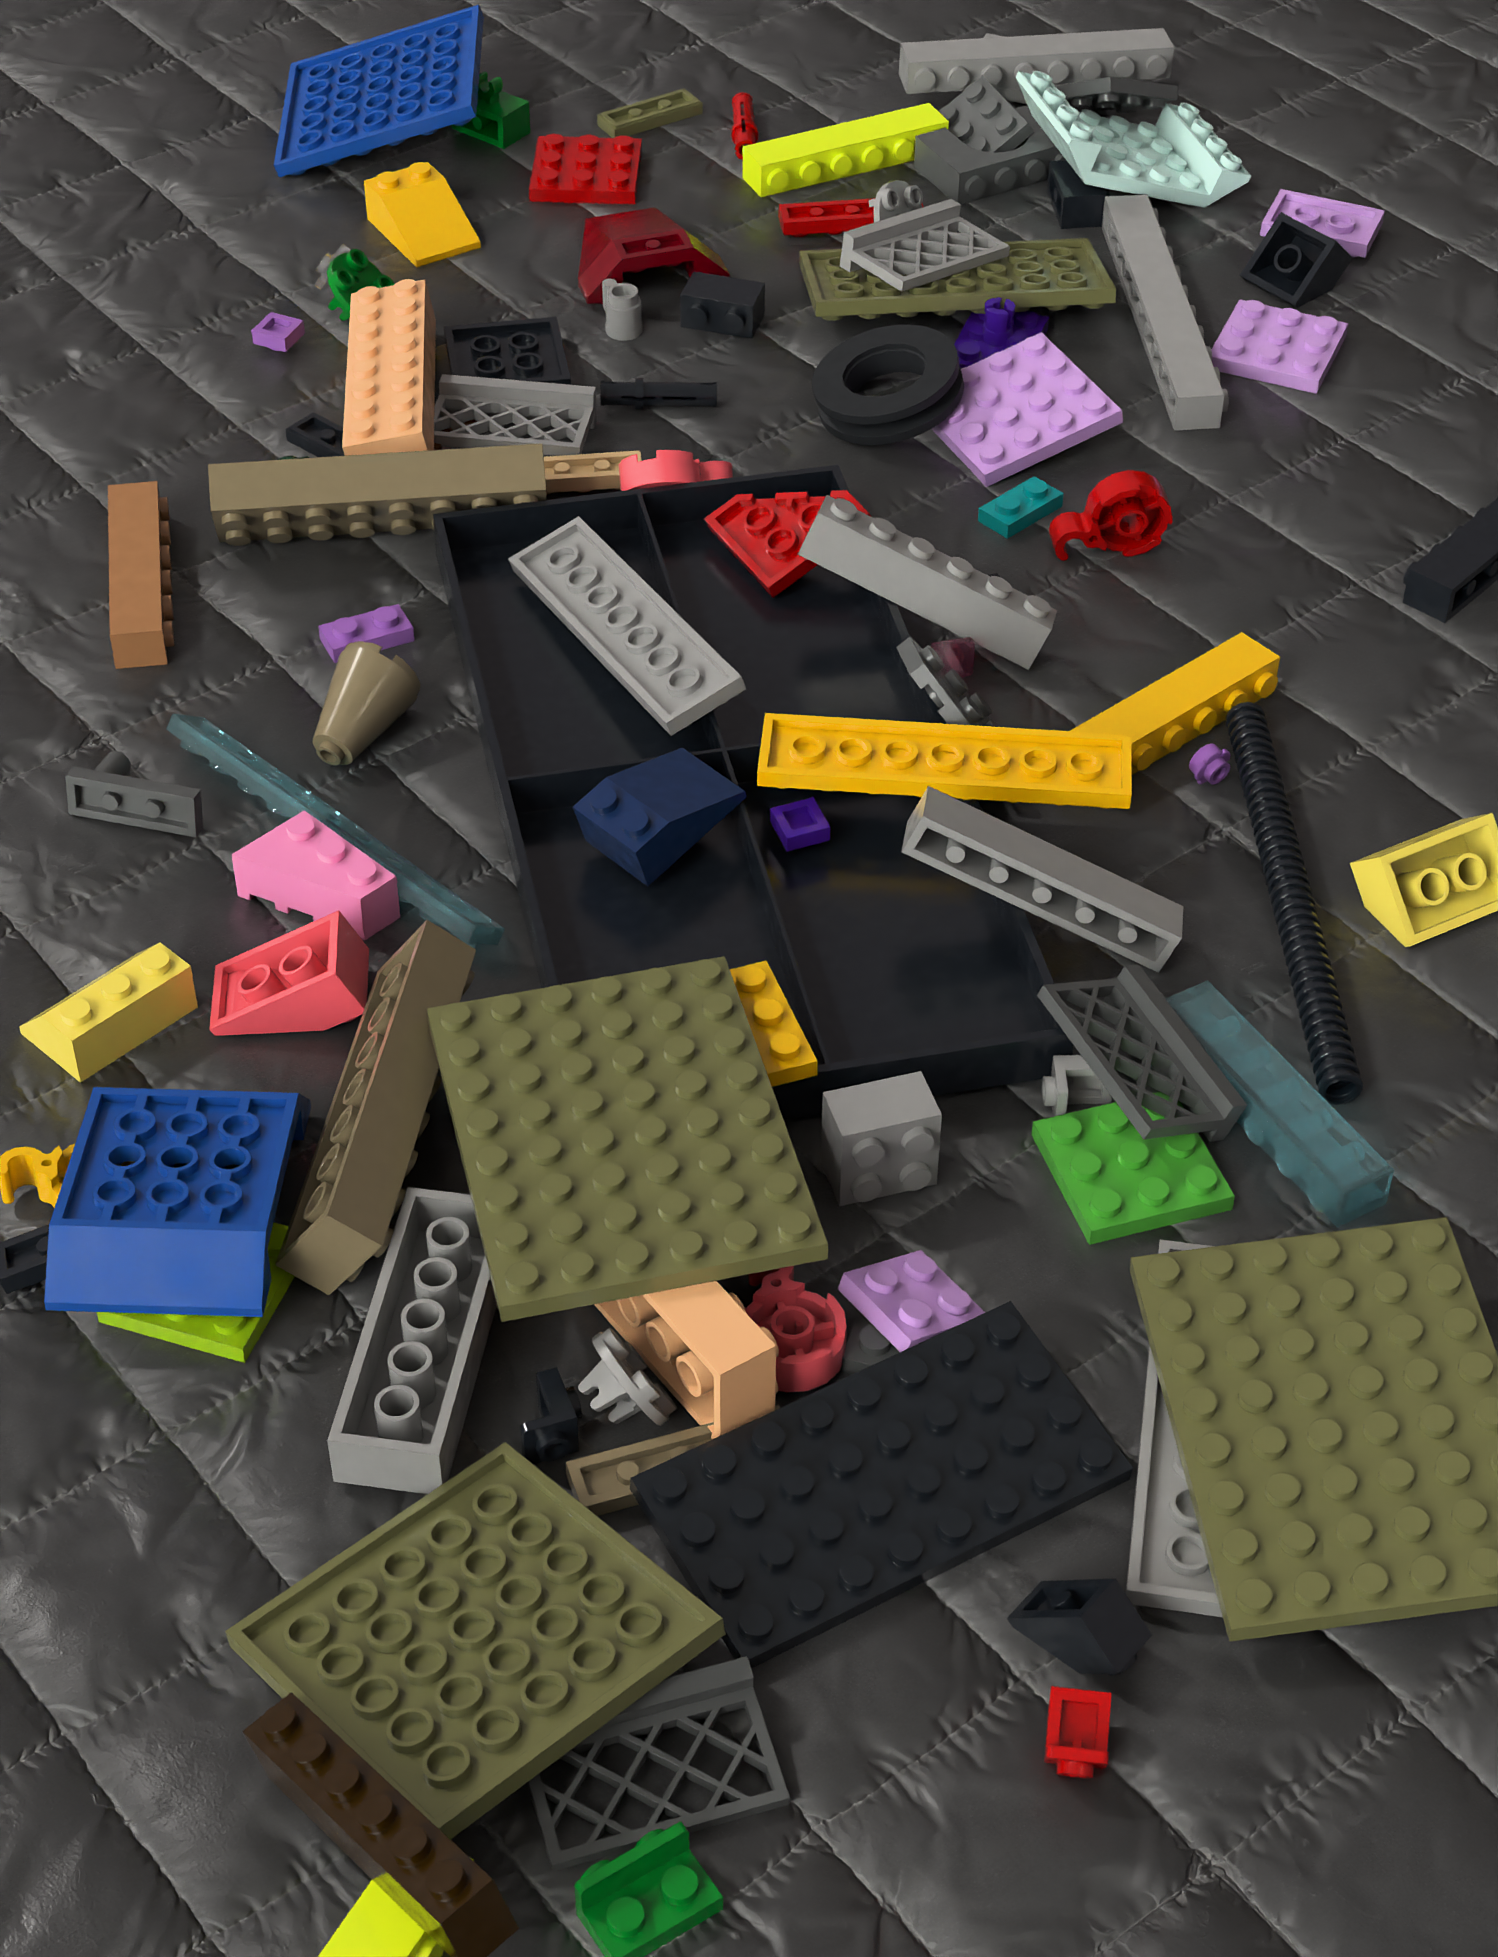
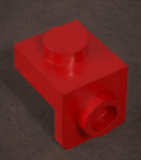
M1050 1687L1044 1762L1057 1764L1058 1775L1093 1778L1094 1768L1105 1769L1107 1767L1112 1693Z

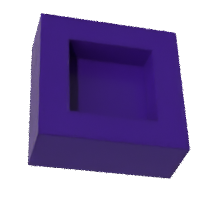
M814 797L770 808V822L787 852L830 840V825Z

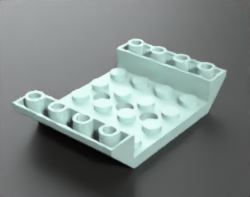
M1021 71L1017 73V82L1033 118L1086 185L1137 195H1148V197L1205 208L1250 180L1251 175L1243 167L1242 160L1231 153L1227 148V142L1213 132V126L1204 121L1199 115V110L1191 104L1180 103L1178 106L1165 103L1155 126L1143 121L1140 124H1134L1116 115H1112L1111 118H1105L1087 109L1079 112L1065 99L1066 95L1056 88L1052 83L1053 79L1046 73L1040 71H1033L1032 74Z

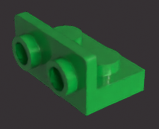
M678 1822L666 1830L655 1829L647 1833L637 1842L633 1849L612 1861L602 1860L595 1863L583 1873L574 1885L576 1915L604 1957H645L723 1910V1896L689 1849V1831L682 1822Z

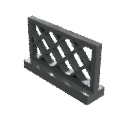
M1139 964L1124 966L1117 978L1043 985L1039 991L1038 998L1144 1140L1202 1132L1209 1142L1224 1140L1247 1107L1243 1098ZM1097 997H1105L1103 1001L1096 999ZM1063 1000L1084 1009V1012L1080 1013L1068 1007ZM1092 1014L1114 1024L1115 1029L1091 1018ZM1123 1030H1125L1129 1036L1123 1034ZM1088 1034L1110 1044V1048L1108 1049L1094 1042ZM1120 1049L1141 1059V1065L1118 1054V1050ZM1150 1065H1152L1155 1071L1150 1069ZM1115 1070L1136 1079V1085L1121 1078ZM1148 1085L1168 1095V1101L1145 1090V1086ZM1178 1101L1181 1102L1184 1109L1177 1106ZM1142 1106L1164 1116V1119L1153 1121Z
M747 1656L666 1678L559 1759L579 1769L565 1794L543 1784L539 1774L527 1782L552 1872L631 1850L647 1833L655 1829L666 1830L678 1822H682L689 1833L789 1805L790 1796L753 1688L754 1676ZM745 1708L751 1728L741 1745L712 1731L720 1714ZM707 1718L704 1725L695 1722ZM679 1727L696 1736L683 1762L654 1747L662 1730ZM648 1735L645 1742L637 1738L640 1736ZM754 1740L759 1754L749 1750ZM704 1742L734 1756L721 1782L691 1766ZM620 1743L638 1753L624 1778L595 1763L604 1746ZM590 1751L586 1758L579 1755V1753ZM646 1758L676 1772L662 1798L632 1783ZM742 1761L766 1773L771 1791L749 1797L729 1785ZM588 1774L617 1789L603 1815L573 1800ZM684 1777L714 1792L705 1810L689 1813L670 1803ZM625 1794L656 1809L647 1826L630 1830L611 1820ZM722 1798L731 1801L730 1803L719 1805ZM547 1800L558 1805L552 1817ZM566 1811L596 1826L587 1843L560 1850L555 1830ZM664 1814L673 1818L660 1822ZM604 1831L613 1835L600 1839Z

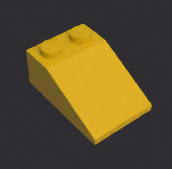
M429 162L413 163L408 168L395 172H382L377 177L364 180L367 219L416 267L481 248V241L445 177Z

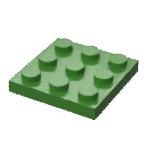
M1162 1092L1153 1093L1167 1101L1169 1099V1096ZM1178 1101L1177 1106L1184 1109L1181 1102ZM1116 1102L1033 1121L1031 1135L1089 1245L1233 1210L1235 1195L1199 1133L1144 1140ZM1142 1106L1153 1121L1164 1119V1116Z

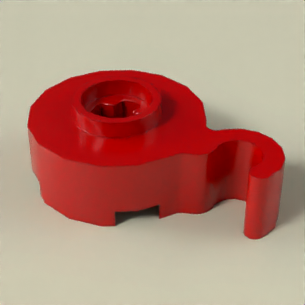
M1126 470L1113 473L1098 482L1089 493L1084 512H1065L1056 516L1050 523L1049 533L1055 554L1062 561L1069 558L1065 544L1071 539L1082 540L1087 548H1100L1105 552L1106 548L1112 551H1121L1124 557H1131L1146 553L1161 543L1162 533L1167 529L1168 523L1172 524V511L1165 489L1156 477L1144 471Z

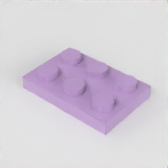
M1280 189L1262 221L1260 236H1266L1282 212L1337 241L1351 257L1359 256L1366 258L1383 224L1385 210Z

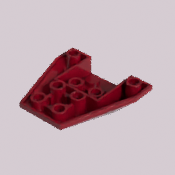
M655 207L585 219L578 286L587 304H603L602 281L611 278L615 279L617 284L623 283L622 272L627 271L641 272L646 268L663 265L677 266L682 263L689 277H691L693 271L730 277V273L717 253Z

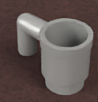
M611 278L603 280L602 296L603 308L606 311V334L612 339L621 341L639 337L643 332L641 298L638 296L637 287L628 283L617 284V281Z

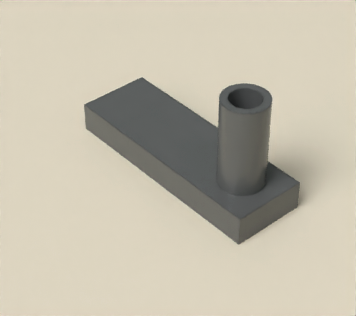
M109 752L95 770L72 767L65 775L68 812L70 815L197 837L203 829L201 789L125 776L129 772L131 764L127 756L121 752Z

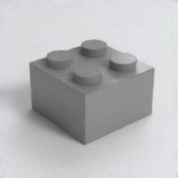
M921 1071L823 1092L820 1163L839 1206L867 1202L875 1198L905 1191H916L937 1184L942 1113Z

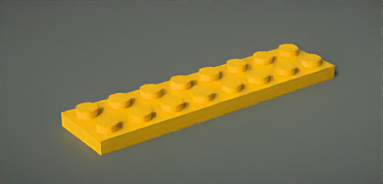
M765 713L757 770V786L780 789L795 788L909 795L922 797L927 787L930 786L953 798L963 800L974 799L1006 801L1010 803L1023 802L1053 804L1057 806L1072 805L1105 809H1130L1132 797L1131 735Z

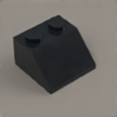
M1281 212L1240 276L1298 308L1331 291L1353 258L1337 241Z

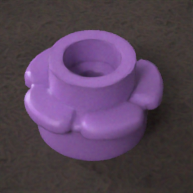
M1213 743L1200 748L1193 755L1189 763V770L1194 774L1197 783L1203 784L1208 781L1214 785L1221 782L1230 771V764L1227 762L1231 757L1230 752L1227 749L1221 750Z

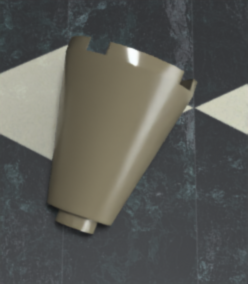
M363 641L349 643L339 655L313 737V745L317 755L330 765L350 764L407 711L417 699L421 683L415 671L397 655L391 660L380 654L379 652L383 647L377 644Z

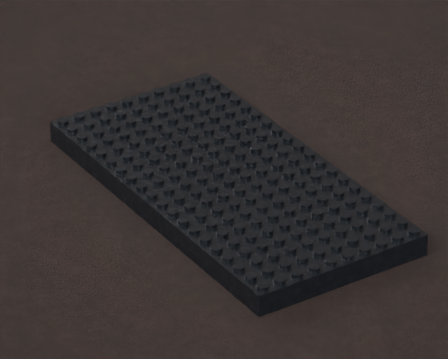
M839 465L433 514L437 561L541 988L723 956L726 958L729 969L767 961L818 1061L817 1076L772 1087L783 1119L822 1114L823 1092L918 1071L922 1072L933 1096L1043 1079V1076H1051L1053 1055L1073 1054L1072 1042L1037 996L1043 985L1054 984V981L1024 909L901 852L907 821L921 797L757 786V770L765 713L946 724L938 712L940 708L933 702L925 688L920 689L911 677L896 648L910 637L896 603L820 565L814 567L773 598L714 535L704 520L705 517L737 494H753L755 499L775 498L776 493L808 492L810 497L830 496L831 491L847 490L850 493ZM579 516L742 676L746 690L671 736L513 571L508 558ZM679 748H684L743 789L747 797L655 881L646 886L585 840L573 806L606 777ZM814 797L830 825V840L787 852L770 822V808ZM955 798L982 811L978 800Z

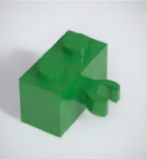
M483 71L479 74L476 118H472L464 125L455 126L453 124L452 129L505 149L531 133L529 101L502 91L503 82L501 77H496L488 82V74Z

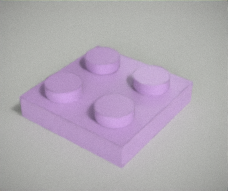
M922 1250L845 1272L838 1286V1290L899 1352L985 1313Z

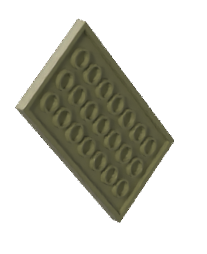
M1088 238L1004 242L1010 246L1008 257L903 292L864 268L848 272L840 267L842 249L799 251V265L815 316L829 321L840 320L847 315H859L865 319H875L880 317L881 314L896 313L901 317H914L919 312L952 315L956 310H971L974 313L985 314V302L997 297L1002 298L1001 308H1004L1006 299L1014 302L1015 312H1025L1030 310V307L1043 306L1050 310H1063L1067 308V305H1082L1086 308L1096 309L1103 307L1104 304L1116 303V287Z

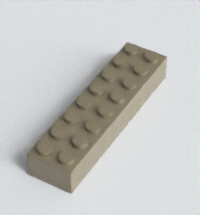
M542 443L208 464L210 507L218 540L233 546L246 545L251 540L265 539L272 543H285L296 537L328 540L334 535L342 534L365 538L374 535L375 532L389 531L396 535H408L419 529L434 530L433 514L546 500Z
M426 920L377 971L275 1264L277 1267L328 1295L334 1292L345 1280L349 1282L354 1281L361 1272L365 1262L371 1256L380 1257L391 1241L393 1230L389 1228L392 1216L400 1208L406 1194V1190L402 1189L401 1186L418 1157V1152L413 1148L416 1140L423 1133L429 1122L430 1114L425 1112L426 1107L436 1094L442 1080L437 1075L439 1064L429 1028L427 1008L460 1003L462 995L468 990L475 976V972L470 969L476 949L429 920Z

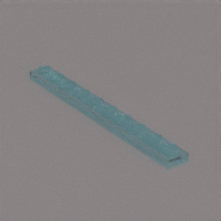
M172 714L166 730L182 740L180 743L182 748L191 753L206 757L210 760L208 764L210 768L237 779V786L241 790L260 796L268 801L266 807L274 813L292 818L304 810L396 875L399 901L411 903L420 909L418 915L422 919L429 920L435 925L444 926L451 931L453 936L473 948H476L477 944L498 945L505 930L500 924L207 719Z

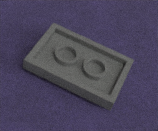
M983 76L968 85L959 96L939 111L949 121L948 130L967 146L980 151H1011L1034 133L1029 123Z

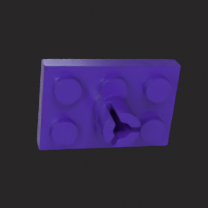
M1000 297L987 300L984 308L985 314L972 312L954 343L960 368L962 369L979 362L996 352L1024 341L1028 337L1041 332L1045 335L1048 330L1049 317L1037 315L1032 311L1015 312V304L1009 299L1005 300L1004 308H1001L1002 298Z

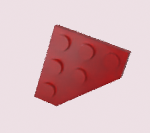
M847 490L831 491V497L845 499L854 504L857 510L871 516ZM808 492L776 493L775 498L755 499L753 494H737L705 517L704 520L714 535L774 598L818 565L798 555V552L826 496L810 497Z

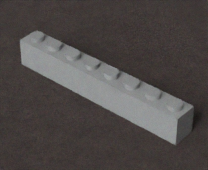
M1164 28L906 42L900 45L899 76L906 94L964 91L968 85L975 82L981 76L995 89L1020 87L1016 79L1018 71L1030 74L1033 71L1046 73L1053 79L1052 83L1054 85L1106 77L1131 80L1170 79L1174 46Z

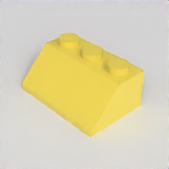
M1493 813L1460 819L1350 863L1364 907L1405 947L1413 946L1498 911V827Z
M159 942L135 954L19 1026L20 1032L81 1083L198 1008L191 965Z

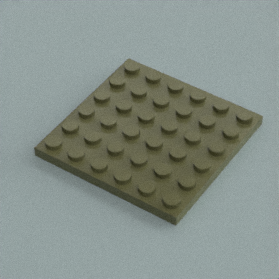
M504 1442L227 1629L225 1633L230 1647L281 1698L286 1697L292 1692L451 1840L725 1635L723 1618L514 1448Z

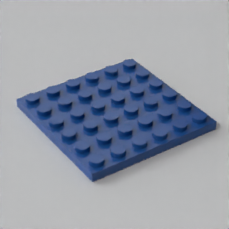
M479 4L291 63L274 160V168L279 178L289 174L297 176L303 174L309 168L322 164L330 166L337 163L340 159L351 155L363 156L370 153L374 148L387 144L395 146L401 144L407 138L420 134L428 136L440 128L453 124L455 126L464 125L472 118H476L484 21Z

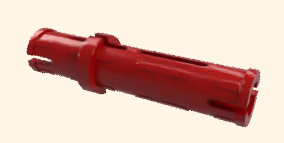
M746 92L737 93L732 99L734 125L731 129V138L735 144V154L741 160H743V146L745 144H755L759 135L758 128L754 124L753 98ZM743 121H745L746 131L743 130Z

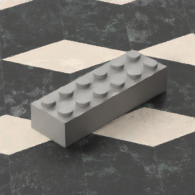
M407 1188L327 1440L333 1482L429 1494L449 1479L497 1307L471 1195Z

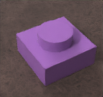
M270 312L251 330L253 344L268 347L274 351L287 352L305 334L304 320Z

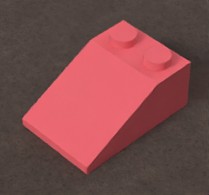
M338 910L215 965L209 1030L214 1036L325 1031L341 1023L355 1020L363 1014L367 1003L368 946Z

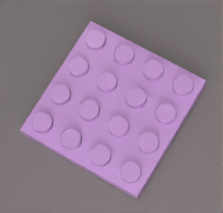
M1041 332L1009 348L996 352L979 362L962 368L964 392L961 401L955 410L940 424L932 428V430L971 472L988 487L1123 423L1122 410Z

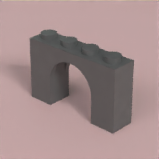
M1028 105L1015 108V110L1029 123L1034 133L1011 151L985 152L973 149L964 144L946 128L915 136L914 168L947 197L960 204L1048 180L1050 161L1066 159L1033 118Z

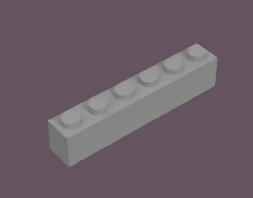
M826 495L798 552V555L1027 670L1031 667L1050 634L1057 610L1050 607L1044 599L1034 595L1028 596L1012 588L1006 580L997 576L990 577L974 569L965 559L950 557L936 550L927 540L919 537L912 538L896 530L895 526L889 521L882 518H873L857 510L856 506L851 502L841 498L835 499L829 495Z
M930 786L927 787L907 821L902 853L1158 973L1182 939L1184 906Z

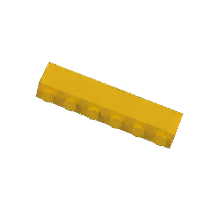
M1241 632L1070 731L1131 735L1133 775L1138 771L1145 770L1153 762L1170 752L1177 751L1182 745L1197 736L1209 732L1214 726L1226 720L1225 717L1233 706L1244 702L1255 703L1271 695L1278 683L1277 673L1280 656Z

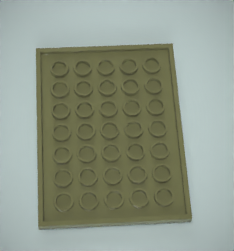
M725 956L427 1008L429 1028L501 1322L828 1259V1242Z
M1447 1217L1131 1257L1130 1273L1229 1642L1498 1606V1355Z

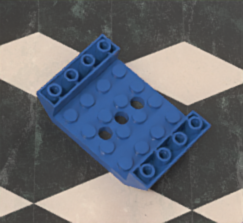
M93 1087L49 1223L44 1298L45 1310L263 1317L271 1283L268 1244L293 1140H304L311 1110L310 1099L300 1093ZM123 1162H135L128 1166H121ZM176 1163H187L185 1166L173 1168ZM227 1165H240L234 1169H225Z

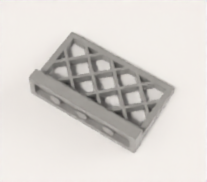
M948 199L844 232L840 267L848 272L864 268L903 292L1008 257L1010 246L960 217L961 204L953 199Z
M442 374L439 380V396L434 406V443L441 444V446L458 448L542 443L543 455L581 454L589 429H594L597 422L596 387ZM472 419H475L477 421L467 426L464 424V422L470 421ZM512 422L515 424V426L509 427L507 429L502 427L503 425ZM548 426H553L555 428L546 432L541 430ZM450 427L453 429L450 432H441ZM487 431H490V432L493 433V434H490V435H479V434L484 433V432H487ZM526 434H529V435L531 436L530 438H527V439H525V438H518V437L524 436V435H526ZM567 437L573 442H561L558 440Z

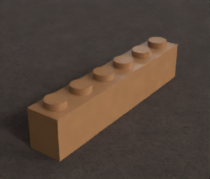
M157 481L108 485L109 625L116 669L167 665V647L175 646L172 623L174 612L171 597L173 595V586L170 571L172 570V561L169 546L171 545L170 510L168 497H160Z

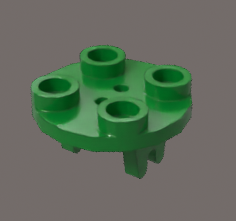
M352 249L348 253H341L329 264L327 270L328 284L334 294V298L328 305V308L333 311L340 307L343 311L339 318L345 321L350 318L351 293H356L368 286L382 288L395 284L390 277L383 275L374 264L368 261L367 256L361 250Z

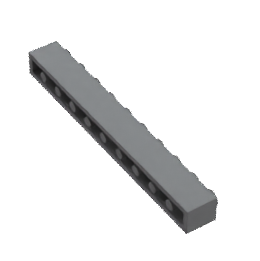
M1148 195L1105 196L1102 231L1173 429L1175 431L1220 428L1222 412H1227L1228 392L1226 388L1222 389L1220 385L1219 368L1214 367L1212 364L1210 346H1205L1202 325H1197L1195 306L1190 305L1188 302V289L1186 285L1181 283L1179 266L1173 263V250L1171 246L1166 244L1164 227H1160L1158 224V211L1156 208H1152Z

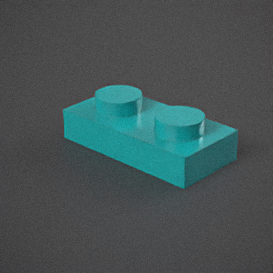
M1033 476L979 507L978 522L1008 539L1061 508L1064 493Z

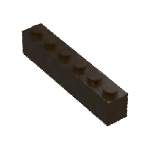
M292 1692L276 1705L269 1708L261 1717L242 1731L270 1780L451 1957H488L519 1929L494 1880Z

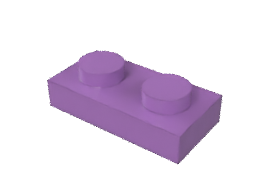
M399 604L380 607L374 611L352 617L339 618L334 622L318 626L320 640L334 663H337L340 653L349 643L357 641L369 642L383 647L381 650L415 641L414 628Z

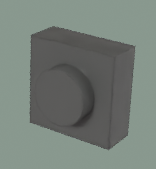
M855 1317L842 1358L841 1372L855 1374L900 1352L868 1320Z

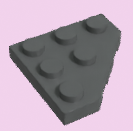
M908 637L896 647L909 674L920 689L925 688L930 698L940 708L938 712L947 724L999 727L992 719L989 720L988 716L992 713V710L985 699L978 692L970 695L967 692L969 690L967 684L954 669H951L949 672L944 670L945 665L932 647L928 645L923 649L911 637Z

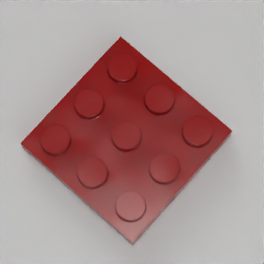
M560 134L538 136L529 185V202L635 204L642 156V139L626 135L615 138H599L591 134L580 137H563Z

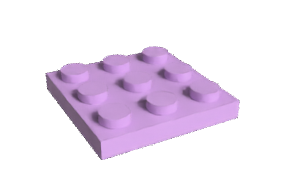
M1239 299L1211 349L1212 364L1214 367L1219 368V372L1317 394L1346 338L1348 323L1337 321L1329 316L1318 317L1300 313L1293 308L1281 309L1264 305L1257 300L1245 301Z

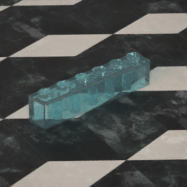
M1208 980L1165 998L1246 1102L1247 1107L1237 1120L1238 1124L1246 1131L1249 1139L1254 1144L1259 1145L1276 1162L1281 1173L1285 1177L1291 1178L1308 1196L1316 1210L1323 1212L1336 1227H1339L1387 1203L1394 1169Z

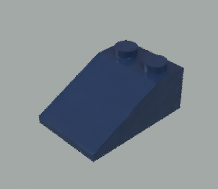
M679 748L606 777L573 806V810L585 840L646 886H649L739 805L747 795L743 789L687 750Z

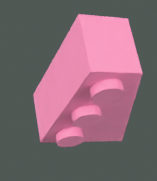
M305 810L231 854L237 895L241 898L251 900L254 896L274 902L275 909L288 914L294 909L313 916V922L339 910L364 941L401 918L396 875Z

